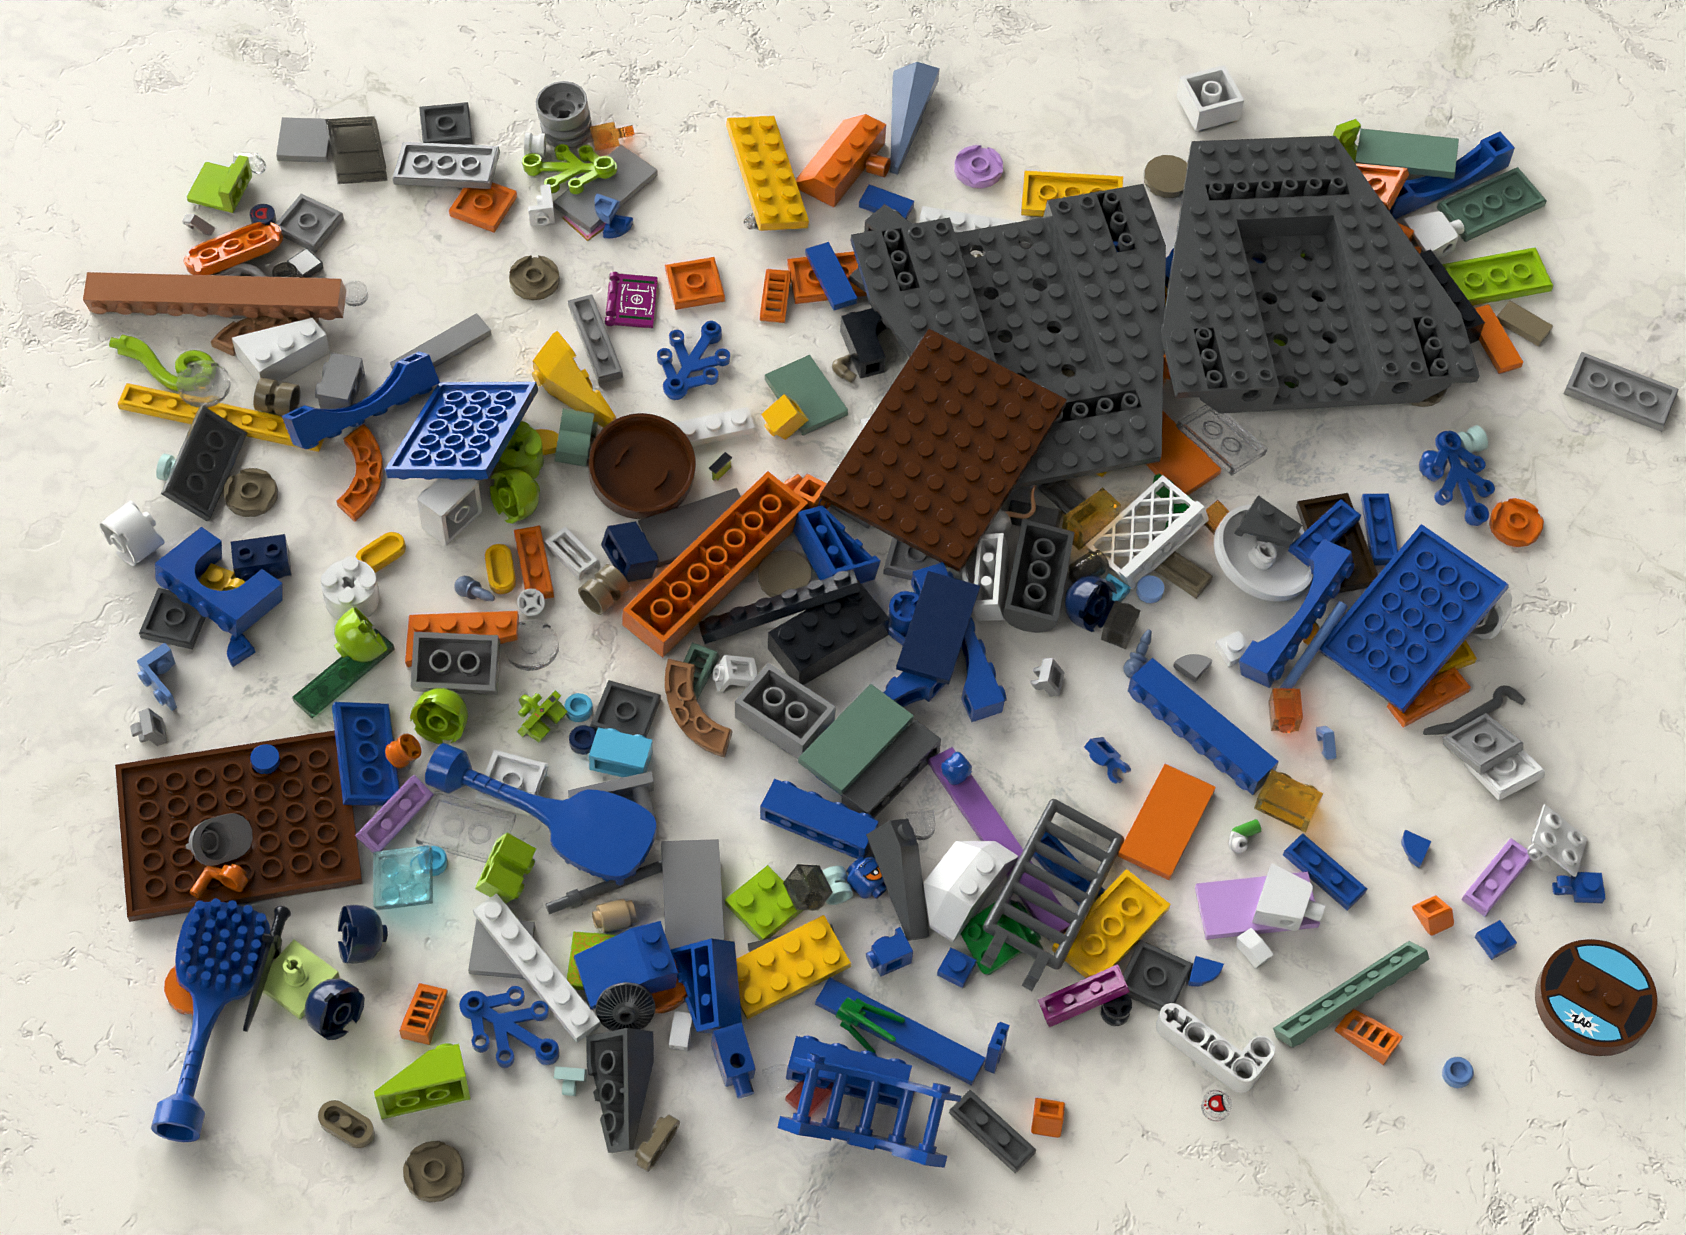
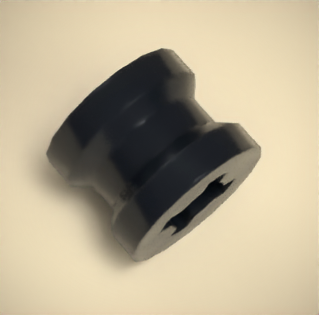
M1125 994L1104 1003L1101 1007L1102 1019L1111 1026L1125 1024L1132 1009L1130 996Z

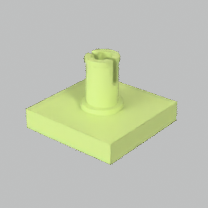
M293 939L272 962L263 993L301 1020L305 1015V1003L310 991L327 979H338L339 972Z

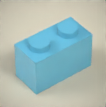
M598 727L589 753V770L623 778L646 773L652 756V739H647L639 734L630 735L621 733L616 729Z

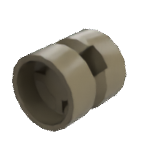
M264 377L259 379L253 400L256 411L272 413L275 410L277 415L283 416L298 409L300 402L299 385L282 382L279 385L277 380Z
M606 564L594 575L595 579L590 578L578 589L579 596L584 604L598 615L606 612L614 604L613 600L618 601L630 590L629 583L624 575L610 564Z

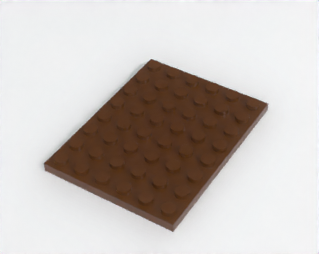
M928 329L820 493V498L940 563L943 562L944 565L960 573L1067 404V399Z
M335 730L115 765L126 909L129 922L190 912L197 901L211 902L215 898L219 899L220 902L228 903L233 900L237 904L363 884L358 842L355 836L356 826L353 805H343ZM264 744L274 746L280 756L279 767L269 774L256 772L250 760L252 751ZM232 813L243 816L252 828L253 839L250 848L241 857L214 866L222 869L224 865L231 866V864H236L246 871L245 876L248 878V883L241 892H237L226 887L219 880L212 878L200 898L194 897L189 891L207 866L201 864L192 854L191 850L186 848V844L189 843L190 833L198 824L207 819Z

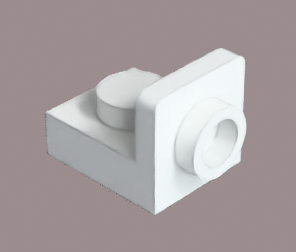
M550 184L540 185L541 196H536L538 205L528 207L531 226H544L555 223Z
M724 655L714 667L712 674L713 680L716 682L717 691L724 692L729 685L748 687L757 676L755 659Z

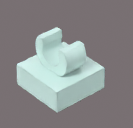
M555 1066L554 1079L563 1080L562 1095L576 1096L577 1081L586 1082L587 1069Z

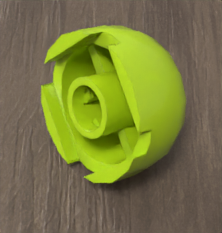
M506 469L496 472L491 476L490 480L494 479V485L489 487L491 500L496 512L499 515L504 512L509 518L504 521L513 524L533 514L538 506L540 488L538 483L528 473L520 469Z
M352 607L345 612L335 625L334 635L337 643L334 646L343 658L349 656L354 661L362 663L372 661L387 650V646L379 633L376 634L373 630L372 623L356 607Z
M435 688L424 692L418 698L412 708L410 721L413 719L416 725L414 730L425 740L436 744H442L443 740H452L451 743H453L462 736L465 730L468 711L466 703L454 691L446 688Z

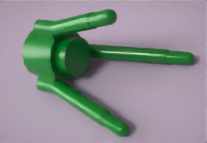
M847 997L836 1013V1018L842 1021L840 1026L849 1031L867 1051L876 1054V1051L852 1025L858 1027L862 1023L889 1041H896L893 1035L865 1018L867 1012L864 1010L900 1023H904L905 1018L866 1004L859 998L854 1001Z

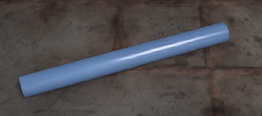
M1338 601L1280 686L1283 692L1290 693L1348 608L1345 603Z

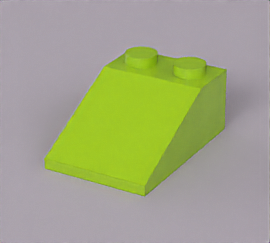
M444 1043L438 1045L435 1049L428 1050L375 1090L374 1095L381 1120L470 1100L459 1043L454 1045Z

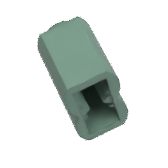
M563 408L555 462L586 467L593 444L590 443V437L596 438L598 422H593L594 413Z

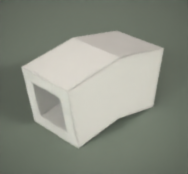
M1252 928L1237 937L1236 947L1247 957L1255 969L1274 955L1263 939Z
M675 1011L669 1040L670 1049L688 1051L693 1025L690 1013Z

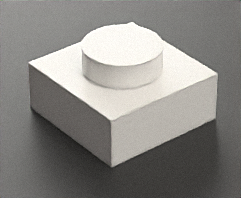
M1240 631L1223 637L1215 643V648L1228 667L1239 663V659L1249 646Z

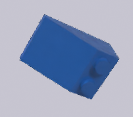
M661 921L631 928L574 955L590 1009L596 1008V1002L600 994L614 984L623 982L636 983L645 987L651 994L672 989L676 986L678 971Z

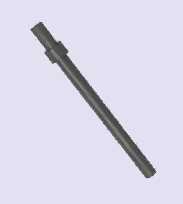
M662 860L638 868L636 874L626 878L623 885L619 886L615 883V880H609L580 891L575 889L567 892L566 896L546 903V909L549 914L568 907L573 909L583 905V902L658 874L662 872Z

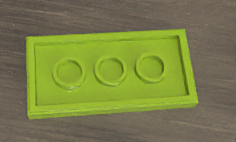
M1536 247L1442 264L1472 306L1550 292L1553 289L1552 281Z

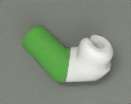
M1257 819L1232 829L1228 843L1234 853L1238 854L1246 851L1248 848V837L1261 832V826Z

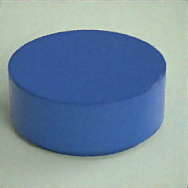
M260 745L251 753L250 760L252 766L258 773H272L280 765L279 752L272 745Z

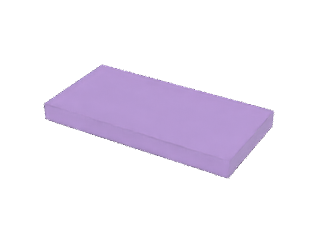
M1308 872L1292 873L1310 882ZM1267 876L1197 883L1195 885L1206 940L1236 937L1250 928L1257 934L1291 931L1252 923ZM1312 891L1309 900L1315 902ZM1303 917L1299 930L1318 928L1320 922Z

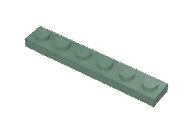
M1411 941L1404 943L1275 1026L1273 1030L1276 1038L1293 1048L1304 1043L1307 1038L1327 1028L1329 1024L1341 1016L1350 1013L1358 1005L1372 999L1375 994L1395 984L1397 980L1409 972L1418 969L1420 965L1430 959L1427 950Z

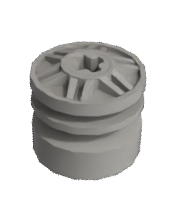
M560 81L545 86L538 93L536 109L541 131L546 134L547 143L554 147L565 144L571 148L583 143L590 136L592 121L587 95L581 86L573 82Z

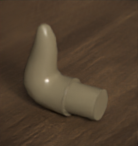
M849 354L834 360L832 363L834 373L852 383L857 375L845 366L850 362L851 355Z

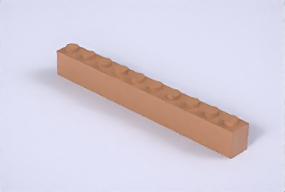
M87 272L83 301L89 311L96 314L117 312L123 315L131 313L156 315L157 313H163L172 316L193 314L199 317L219 315L228 318L233 315H239L248 318L270 316L275 319L296 317L305 320L309 317L333 320L335 318H343L347 290L342 279Z

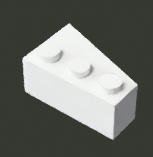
M313 318L232 337L236 357L257 383L261 377L279 382L330 353L327 336Z
M1004 533L984 534L961 571L964 581L980 585V591L973 610L977 621L1004 620L1003 611L1006 601L1010 552Z

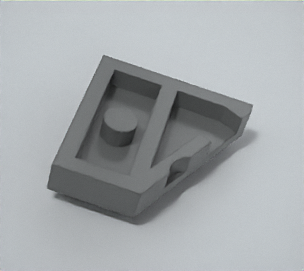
M1258 495L1234 534L1241 537L1244 533L1257 536V541L1272 542L1277 546L1288 548L1302 525Z

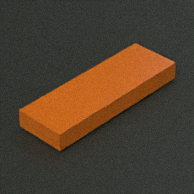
M1487 304L1475 308L1485 322L1479 341L1498 374L1521 368L1523 360L1490 305Z
M540 525L514 530L525 590L536 589L543 594L544 599L554 598Z
M1453 667L1433 678L1404 713L1391 703H1388L1387 708L1404 728L1470 691L1471 687L1457 669Z

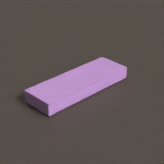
M415 775L411 776L355 836L375 856L378 855L434 794Z
M1510 838L1463 895L1461 900L1485 917L1532 860L1529 858L1527 849Z

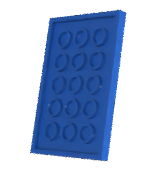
M440 382L385 468L387 478H399L401 480L409 478H424L425 480L434 478L450 480L488 479L538 392L537 382Z
M1421 524L1335 625L1319 651L1404 713L1507 591L1509 585Z

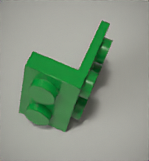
M1010 899L1009 905L1028 914L1025 907L1019 901L1016 902ZM995 902L971 918L967 926L960 933L973 958L977 960L976 963L979 969L985 975L992 974L1022 953L1020 950L1004 942L991 968L980 963L994 937L984 931L983 925ZM1002 914L997 923L998 926L1044 950L1039 942L1041 940L1040 934Z

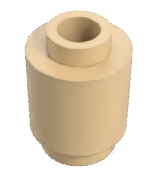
M620 899L596 905V911L592 912L594 926L596 929L600 928L602 933L628 928L632 923L637 922L632 900L625 901Z

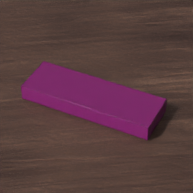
M1117 964L1040 998L1038 1003L1050 1028L1125 995L1130 990Z

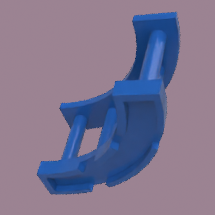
M808 1053L807 1058L794 1056L793 1062L806 1066L807 1072L797 1113H793L792 1118L780 1116L777 1128L800 1136L830 1141L831 1138L844 1140L849 1145L870 1150L877 1148L892 1152L891 1155L925 1166L945 1168L947 1156L937 1153V1147L934 1144L945 1100L961 1101L962 1096L950 1093L951 1087L938 1083H933V1086L929 1087L892 1076L825 1062L824 1056ZM819 1070L836 1073L826 1118H822L821 1123L811 1121V1116H809ZM848 1075L869 1080L859 1125L855 1126V1130L839 1127L840 1122L837 1121ZM881 1083L903 1088L893 1133L889 1134L888 1138L873 1135V1129H871ZM914 1092L933 1097L923 1142L919 1143V1146L907 1144V1138L904 1137Z

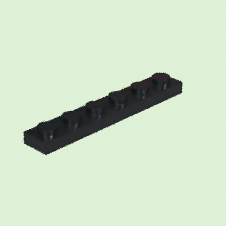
M854 570L840 571L832 577L814 580L806 586L785 590L782 594L774 597L761 598L756 603L744 607H735L730 612L718 616H709L704 621L698 622L704 644L860 592Z

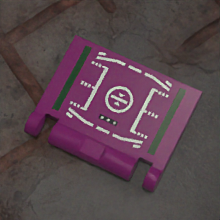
M611 272L609 274L610 282L608 284L605 325L653 328L657 277Z

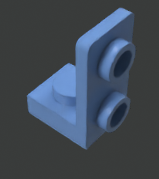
M163 643L137 660L140 669L137 675L146 687L151 685L155 690L153 694L162 706L166 704L173 711L177 708L173 695L157 677L159 674L169 671L176 664L171 649L166 643Z

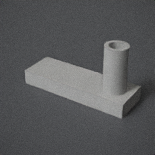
M652 772L568 790V798L587 789L606 791L624 798L633 796L634 802L652 813L656 820L650 792L654 791Z

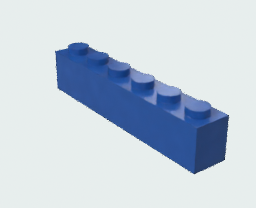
M1151 658L1130 678L1128 687L1130 696L1136 702L1146 706L1156 719L1162 720L1169 725L1178 737H1183L1197 753L1205 755L1211 760L1220 772H1225L1234 779L1239 788L1247 790L1250 794L1254 795L1274 776L1279 763L1278 760L1154 658Z

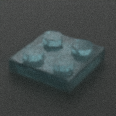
M429 845L373 852V907L376 910L433 903V849Z

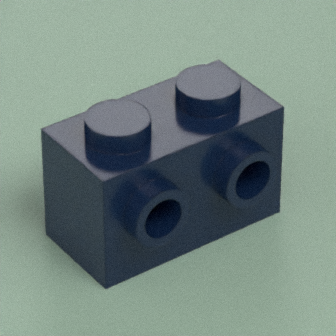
M636 521L607 526L601 546L613 566L624 575L628 582L652 578L658 565V555L648 543L645 533L641 531Z
M285 534L231 541L232 563L236 578L246 582L261 569L276 579L292 576L289 547Z

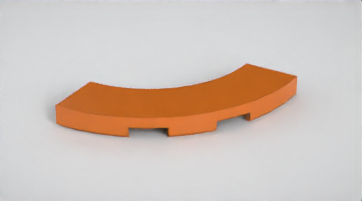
M362 424L343 438L344 444L354 456L356 474L346 492L336 500L337 506L354 522L374 502L383 478V461L376 438L365 424Z

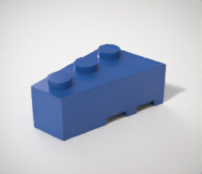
M823 505L798 512L793 532L819 580L832 577L840 571L852 569L860 583L875 580L881 560L875 555L872 557L862 547L863 543L860 540H854L845 531L846 527Z
M711 938L671 949L673 959H675L679 971L677 978L679 983H683L688 996L685 1001L696 1031L713 1034L714 1030L741 1023L735 942Z

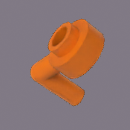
M231 864V866L224 865L222 869L215 866H207L189 892L194 897L200 898L212 878L219 880L231 890L241 892L248 883V878L245 876L246 871L236 864Z

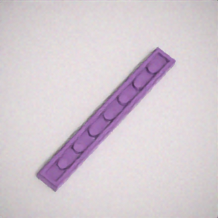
M951 747L928 760L929 766L981 841H996L1020 857L1023 851L1022 847L972 774L958 785H951L946 777L943 776L941 764L956 752L954 748ZM1015 864L1012 866V868H1011V869L1008 871V873L1005 875L1006 879L1009 878V876H1010V874H1011V872H1012V870H1013ZM1024 872L1019 882L1020 884L1062 906L1047 884ZM1019 896L1033 918L1061 933L1067 931L1070 925L1068 922Z

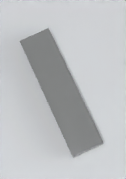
M593 295L568 300V307L598 384L623 378V371Z
M476 313L391 361V368L393 369L397 361L418 351L429 354L435 368L491 336V329Z

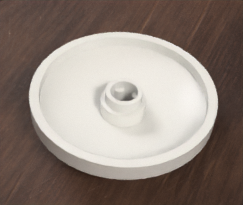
M1251 505L1240 506L1230 511L1219 523L1214 535L1215 555L1226 576L1244 592L1266 601H1286L1301 594L1313 579L1310 566H1306L1288 551L1289 547L1277 546L1272 542L1257 541V536L1246 533L1242 537L1234 534ZM1302 529L1299 530L1294 541L1304 533Z

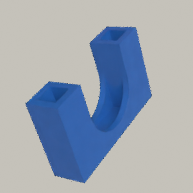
M200 527L155 562V579L162 588L170 590L183 603L190 604L197 609L200 615L208 617L221 630L229 632L237 638L283 601V584L261 569L244 584L232 590L217 591L203 586L198 581V578L207 570L211 563L216 564L222 559V541L203 527Z

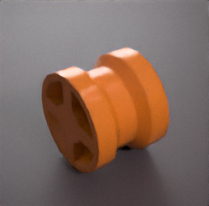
M407 733L401 735L397 741H392L385 749L388 761L399 769L406 767L410 761H415L421 756L422 752L418 740Z

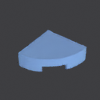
M596 194L594 200L595 212L603 222L610 225L620 207V202Z
M1327 726L1316 727L1317 740L1323 741L1322 755L1327 760L1336 759L1334 731Z

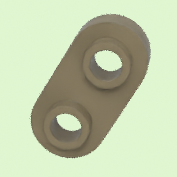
M338 1100L328 1101L319 1109L318 1120L321 1127L334 1137L353 1148H363L372 1142L375 1134L374 1127L366 1116ZM337 1115L340 1117L337 1122L329 1121L332 1116ZM359 1130L365 1132L362 1137L354 1136V1134Z
M669 1114L665 1118L660 1117L656 1121L652 1129L654 1134L648 1143L642 1142L636 1151L635 1157L638 1158L637 1166L647 1172L654 1167L675 1136L680 1120Z

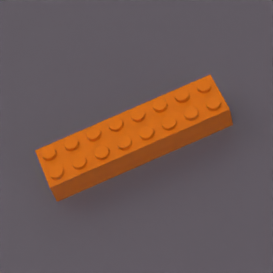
M767 471L623 609L622 625L663 658L698 622L708 615L743 581L766 556L793 532L798 512L807 510L808 502Z

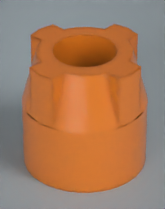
M870 153L865 164L866 172L886 177L890 168V158Z

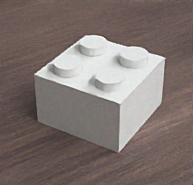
M1225 65L1180 77L1177 98L1195 131L1240 120L1244 99Z
M438 478L430 488L424 489L417 499L422 529L445 546L482 513L479 484L475 479L450 480Z

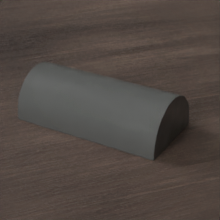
M1022 519L1003 611L1004 619L1011 626L1034 633L1046 632L1056 626L1075 532Z

